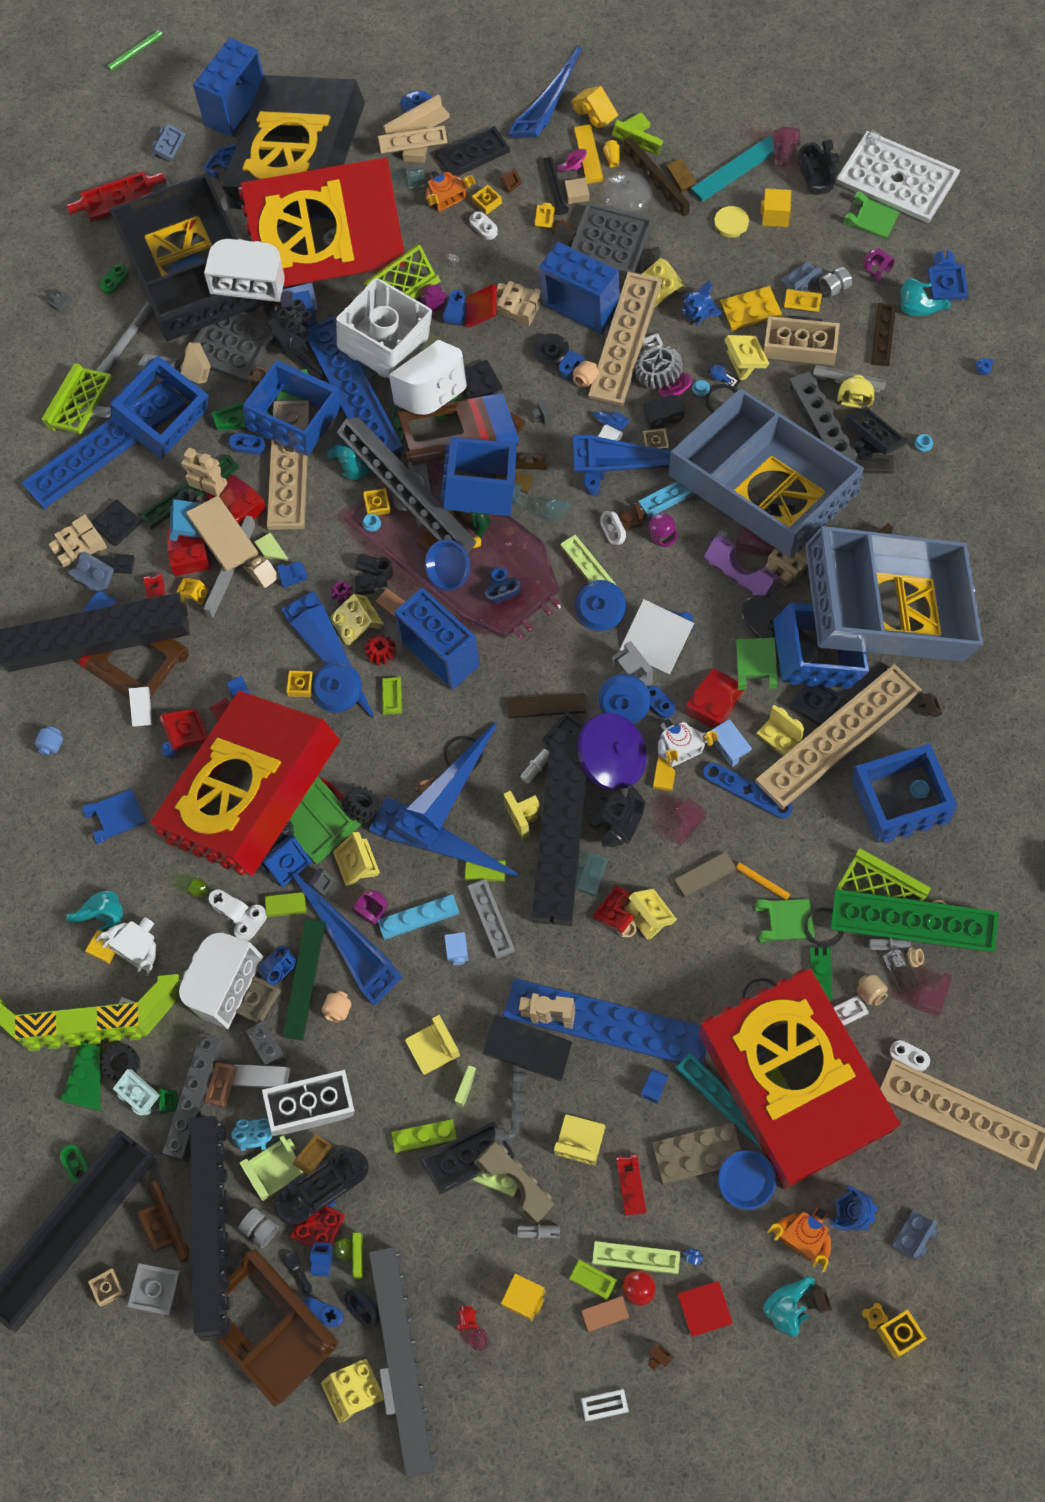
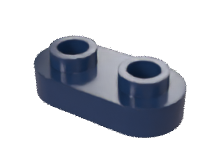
M509 578L489 586L485 590L487 602L497 604L519 595L522 590L520 581L516 578Z

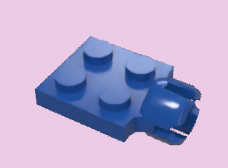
M946 250V258H944L943 251L937 252L933 259L934 267L928 268L927 271L929 283L932 284L930 287L931 298L934 300L947 299L948 301L968 299L969 294L964 265H958L955 262L954 253L950 250Z

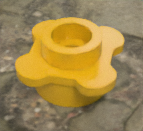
M874 1303L873 1307L862 1311V1316L867 1319L870 1329H876L879 1324L888 1322V1316L885 1315L882 1305L879 1303Z

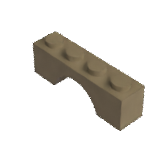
M496 1142L490 1144L474 1163L488 1178L494 1175H506L513 1179L520 1190V1203L517 1209L532 1224L538 1223L555 1205L551 1201V1195L536 1185V1179L530 1174L527 1175L522 1170L523 1166L519 1161L510 1158L507 1154L508 1150L502 1144H497Z

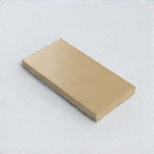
M219 496L186 512L187 517L226 572L258 555V551Z

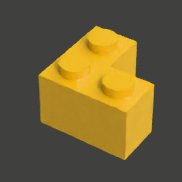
M602 86L584 89L571 100L574 111L579 115L588 114L591 124L596 128L605 127L618 116Z

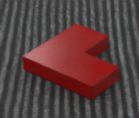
M614 886L592 915L593 919L623 933L634 919L631 913L622 910L631 896L630 892Z

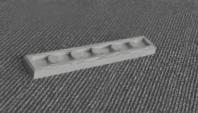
M246 516L241 529L250 538L255 523L253 517ZM222 567L204 606L207 617H214L236 567L228 572Z

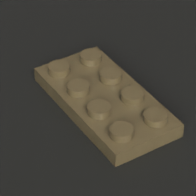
M734 1123L652 1142L663 1185L720 1171L723 1162L730 1155L741 1151Z

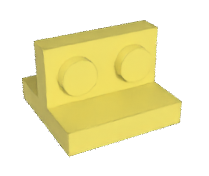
M728 335L725 338L728 347L727 354L740 380L747 379L755 368L766 369L769 365L756 336Z
M511 791L504 793L505 808L522 840L530 837L528 823L536 821L538 816H540L539 801L536 795L517 803Z
M353 832L333 851L346 886L354 885L360 878L375 877L380 874L367 838L362 839L359 832Z
M654 889L634 892L629 897L631 902L624 908L625 911L634 916L633 920L647 940L653 938L664 926L672 925L677 920Z

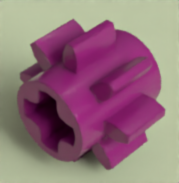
M346 580L343 582L336 581L334 587H330L332 600L337 599L338 604L345 602L353 595L352 585L347 586Z

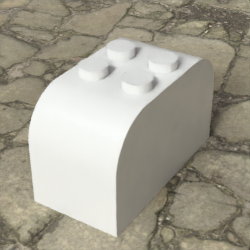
M242 239L220 240L211 247L204 272L210 294L280 302L285 276L279 251L271 244L259 241H244Z
M437 340L389 374L394 405L415 414H429L438 410L463 392L467 386L462 351L440 340Z
M215 933L208 936L193 955L192 963L184 973L179 989L182 1002L201 1019L229 1029L235 1017V1011L239 1008L264 956L250 942L225 933Z
M345 1070L262 1090L272 1136L289 1134L333 1123L354 1115V1107Z

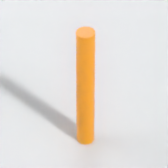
M740 862L736 867L738 871L784 900H787L791 895Z

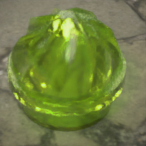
M194 878L187 892L191 893L190 896L200 898L206 895L207 885L202 879Z
M350 1238L334 1243L335 1249L333 1251L339 1259L349 1260L352 1257L353 1248Z

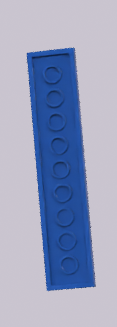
M335 316L306 328L309 337L308 342L329 383L339 388L340 405L347 419L359 417L393 454L403 451L404 448L359 361L351 359L348 354L338 349L337 320Z
M163 380L131 403L127 409L152 429H156L185 408L187 403L171 385ZM110 418L24 480L22 485L40 506L46 509L138 441Z
M515 978L503 1016L506 1019L679 1064L691 1053L703 1065L707 1052L698 1035L699 1025ZM534 993L539 994V997L546 996L551 1000H556V996L574 998L576 1010L573 1029L564 1028L563 1022L552 1021L544 1024L539 1021L538 1024L532 1023L531 1018L522 1017L519 1010L521 997L532 998Z

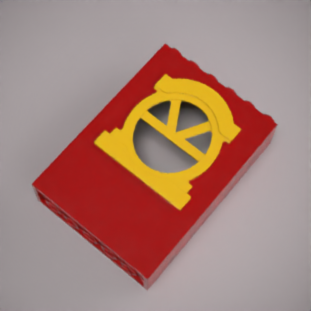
M387 157L241 182V187H238L240 198L244 199L245 205H242L244 216L248 218L246 230L247 234L251 235L252 242L268 243L279 251L285 276L283 288L377 272L405 253ZM305 199H314L324 203L331 209L336 218L337 231L334 240L325 250L317 254L315 253ZM298 201L302 219L284 213L283 209L290 203ZM282 219L303 228L289 241L282 244L277 233V221ZM305 236L308 255L292 252L290 249ZM402 261L399 267H405L407 263Z
M239 690L150 821V824L155 828L154 832L165 838L164 841L172 847L177 845L182 851L186 853L191 851L198 858L203 856L213 864L218 862L223 868L227 870L232 868L241 876L246 874L253 877L341 740L321 718ZM238 759L250 764L253 777L248 792L216 780V777L228 760ZM210 787L214 788V790L206 794ZM222 794L219 815H207L200 811L201 808ZM229 795L242 799L237 806L227 812Z
M811 968L806 971L801 969L793 974L794 977L786 980V978L779 980L775 983V987L771 989L766 987L757 992V996L752 999L750 997L739 1001L740 1005L734 1008L729 1006L723 1009L721 1014L715 1018L713 1015L705 1018L698 1031L701 1041L758 1141L765 1157L773 1165L776 1177L784 1190L890 1134L901 1125ZM787 1021L788 1051L762 1036L764 1029L775 1022ZM799 1023L808 1028L815 1037L796 1047V1024ZM757 1044H761L774 1052L778 1057L763 1065H759ZM821 1045L823 1068L818 1079L809 1087L801 1090H788L775 1085L765 1076L764 1073Z

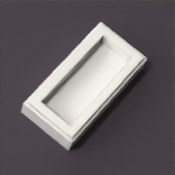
M149 687L129 688L132 726L152 725Z

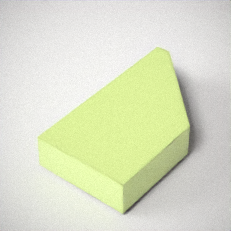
M271 533L255 541L264 558L288 561L287 556Z
M470 1065L467 1067L455 1097V1103L460 1107H464L476 1068Z

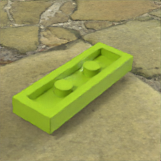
M619 120L614 125L612 136L623 141L631 136L641 149L655 155L659 154L663 140Z
M453 1119L392 1132L396 1154L450 1143L457 1139Z

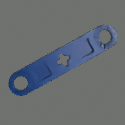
M709 763L704 767L703 777L706 781L777 818L786 819L791 815L793 809L791 803L787 805L788 811L786 813H780L777 810L778 805L756 783L717 763ZM714 768L719 774L716 777H711L707 773L708 770ZM751 787V792L753 793L744 794L743 788Z

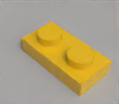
M787 289L784 307L819 312L822 293Z

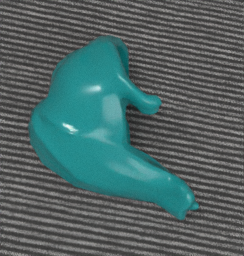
M913 278L905 280L900 291L902 299L901 310L911 316H926L939 310H949L951 303L947 299H929L923 287L929 288L932 284L921 283Z
M334 445L327 449V456L330 459L339 460L341 467L345 471V473H342V476L351 480H359L372 472V469L349 445Z
M101 891L91 896L80 910L75 913H68L66 921L72 923L83 922L95 917L106 923L105 926L99 928L100 931L122 923L123 908L119 902V896L112 891Z
M806 1276L801 1281L787 1284L776 1290L765 1302L763 1309L765 1316L772 1320L774 1327L780 1333L789 1337L798 1336L800 1325L805 1319L809 1318V1315L804 1314L797 1319L798 1315L803 1310H806V1307L800 1306L797 1310L796 1303L813 1288L814 1278Z

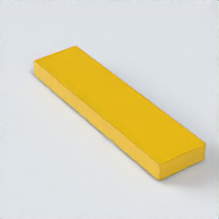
M591 124L574 127L578 150L585 149L587 151L586 157L581 162L587 184L602 182L603 175Z

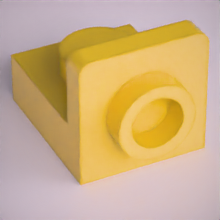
M542 203V205H537L535 227L552 228L555 207L552 204Z
M183 578L176 593L180 592L184 598L193 599L197 604L202 605L209 593V589L200 580Z

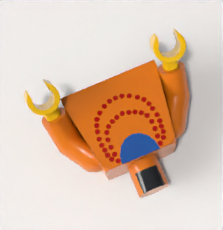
M433 171L429 175L431 180L428 181L425 201L429 204V207L435 204L437 211L440 212L466 199L465 188L469 189L470 185H475V180L472 175L462 179L455 175L453 176L450 172L440 175L438 171Z
M817 1207L812 1216L804 1211L801 1214L794 1213L786 1216L777 1224H773L767 1231L768 1234L770 1232L776 1234L775 1241L779 1239L811 1263H814L813 1268L819 1264L823 1267L822 1272L826 1270L831 1254V1237L827 1234L829 1229L822 1224L828 1214L821 1208Z

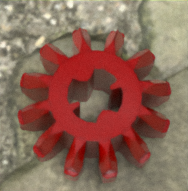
M382 633L380 637L374 634L373 640L368 638V644L364 646V649L366 651L365 656L369 658L371 663L376 662L380 666L382 661L387 665V659L393 661V655H396L397 651L395 649L396 644L391 640L390 636L384 637Z

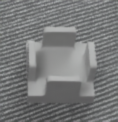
M629 641L624 645L622 651L612 657V666L616 667L620 664L624 671L619 674L635 676L643 681L647 687L651 686L653 682V668L634 644Z
M138 1263L127 1307L146 1313L171 1316L173 1306L177 1307L182 1287L179 1284L181 1272Z

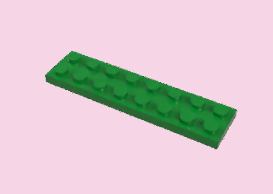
M835 889L830 930L994 953L999 912Z

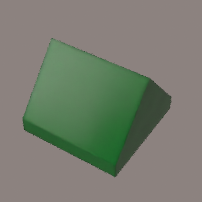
M158 1090L160 1095V1114L176 1112L178 1106L177 1091Z

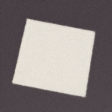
M643 599L620 650L622 651L624 645L631 641L649 665L670 674L694 623Z

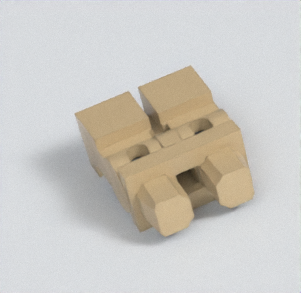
M509 281L507 285L499 283L497 286V295L501 296V298L497 297L496 310L498 315L530 326L535 312H537L542 302L541 290L536 288L531 290L520 284H514L512 281Z
M188 448L184 454L185 458L181 463L184 470L187 471L185 477L188 485L199 490L204 489V492L219 496L227 485L226 479L220 475L219 461L211 458V455L200 454L195 449Z
M85 514L72 522L73 525L55 533L56 539L48 544L54 554L62 550L65 551L57 557L63 567L71 563L76 566L82 552H87L91 555L98 550L102 551L107 548L102 537Z
M807 542L799 553H795L791 558L776 548L768 556L766 567L774 573L779 572L782 574L779 582L785 587L792 581L795 583L808 567L805 546Z
M534 993L532 998L521 997L519 1010L522 1017L531 1018L532 1023L538 1024L539 1021L544 1024L552 1021L563 1022L564 1028L573 1029L576 1010L574 998L556 996V1000H551L546 996L539 997V994Z

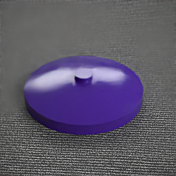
M603 713L591 718L582 727L577 743L578 757L584 772L596 785L607 790L617 791L628 788V784L634 785L641 778L647 760L646 747L642 735L630 720L616 713Z

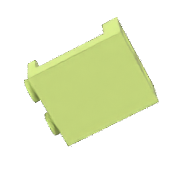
M281 1136L280 1141L251 1160L246 1158L240 1162L250 1182L263 1201L278 1193L281 1188L303 1173V1171L293 1165L294 1160L297 1158L293 1152L296 1147L290 1138L286 1140L284 1136Z

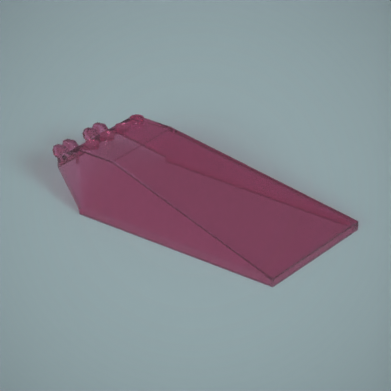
M439 461L426 463L431 494L444 507V502H441L444 465ZM385 483L375 490L386 488L390 514L378 516L381 520V526L377 531L369 532L363 527L362 522L367 515L364 499L343 516L350 526L460 617L494 637L505 639L513 632L519 639L523 640L525 635L518 628L521 624L531 633L534 628L527 621L529 617L540 608L545 614L551 616L553 611L547 606L546 603L548 601L557 609L562 605L555 597L560 592L544 542L510 516L489 514L490 526L487 528L484 536L480 537L481 546L472 548L468 554L470 561L469 576L460 588L452 591L441 590L435 587L429 580L425 569L427 552L416 543L428 529L426 527L418 528L416 516L409 509L408 511H401L395 507L393 492ZM453 510V517L472 537H475L476 534ZM496 568L506 569L508 571L507 579H518L522 590L519 595L497 604H490L485 597V590L491 586L490 581L492 577L490 576V571Z

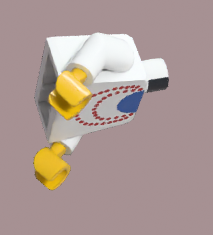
M667 719L661 724L664 731L658 741V755L665 759L670 767H674L701 754L705 743L711 746L713 741H718L717 732L709 731L704 733L689 727L684 722L674 726L672 721Z

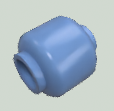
M50 726L42 728L34 743L39 749L38 752L44 756L56 754L63 742L61 731Z

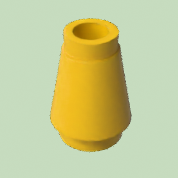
M615 140L605 142L603 147L609 167L619 166L620 146Z

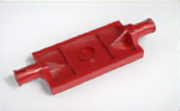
M143 171L81 192V200L66 205L70 215L85 210L89 215L90 221L94 222L111 216L110 208L153 193L152 187L167 182L163 172L148 177Z

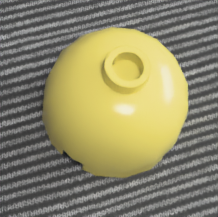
M855 375L846 379L840 385L837 400L838 402L841 400V404L847 407L861 408V405L866 404V407H870L873 405L875 395L873 385L863 376Z

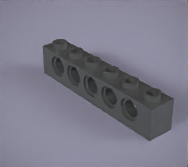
M810 372L790 378L788 389L813 435L835 450H841L840 453L855 462L857 459L856 451L850 447L849 439L846 434H843L839 420H836L833 416L832 407L827 405L825 395L822 391L820 392L816 378L812 377Z
M200 1033L162 1153L169 1159L186 1163L189 1161L191 1154L190 1118L203 1116L206 1106L204 1101L216 1062L219 1063L225 1045L218 1037Z

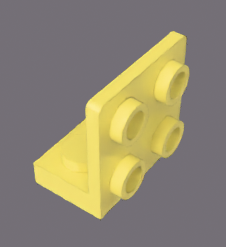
M662 258L658 259L641 274L662 279L655 307L675 290L683 292L687 289L669 262Z
M355 593L329 617L346 645H351L368 628L380 629L384 626L383 621L367 596Z
M773 705L769 720L756 735L784 756L802 741L804 727L797 719L793 720L788 716L783 708Z
M440 1015L432 1018L434 1024L405 1040L423 1075L460 1056L459 1050Z
M565 1115L559 1140L554 1148V1154L595 1166L605 1125Z
M367 1359L336 1371L321 1382L339 1424L348 1420L353 1414L384 1400V1395Z

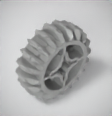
M656 345L653 349L649 347L648 351H643V355H638L634 370L637 379L642 385H645L647 388L652 386L655 389L656 387L662 388L664 385L668 386L670 382L674 383L675 379H679L683 363L676 349H672L670 346L665 347L662 345L658 347Z

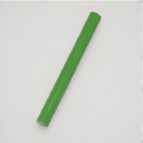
M159 30L107 65L110 71L114 70L159 39L162 33Z

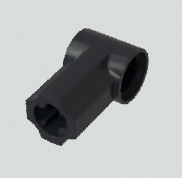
M360 554L357 557L356 570L376 576L386 575L387 580L392 578L394 572L389 558H375Z

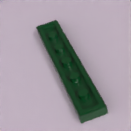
M229 454L219 460L218 466L221 468L220 475L222 478L228 477L239 469V465ZM187 482L140 514V516L153 529L170 517L173 500L177 499L180 490L184 488L191 489L199 497L205 493L204 489L199 490L191 487Z
M305 919L283 1038L304 1041L325 931V921Z

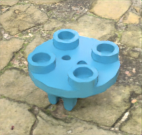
M266 1118L250 1121L246 1119L239 1120L231 1133L233 1143L239 1146L241 1151H245L246 1148L261 1146L262 1150H266L267 1142L272 1138L269 1120Z

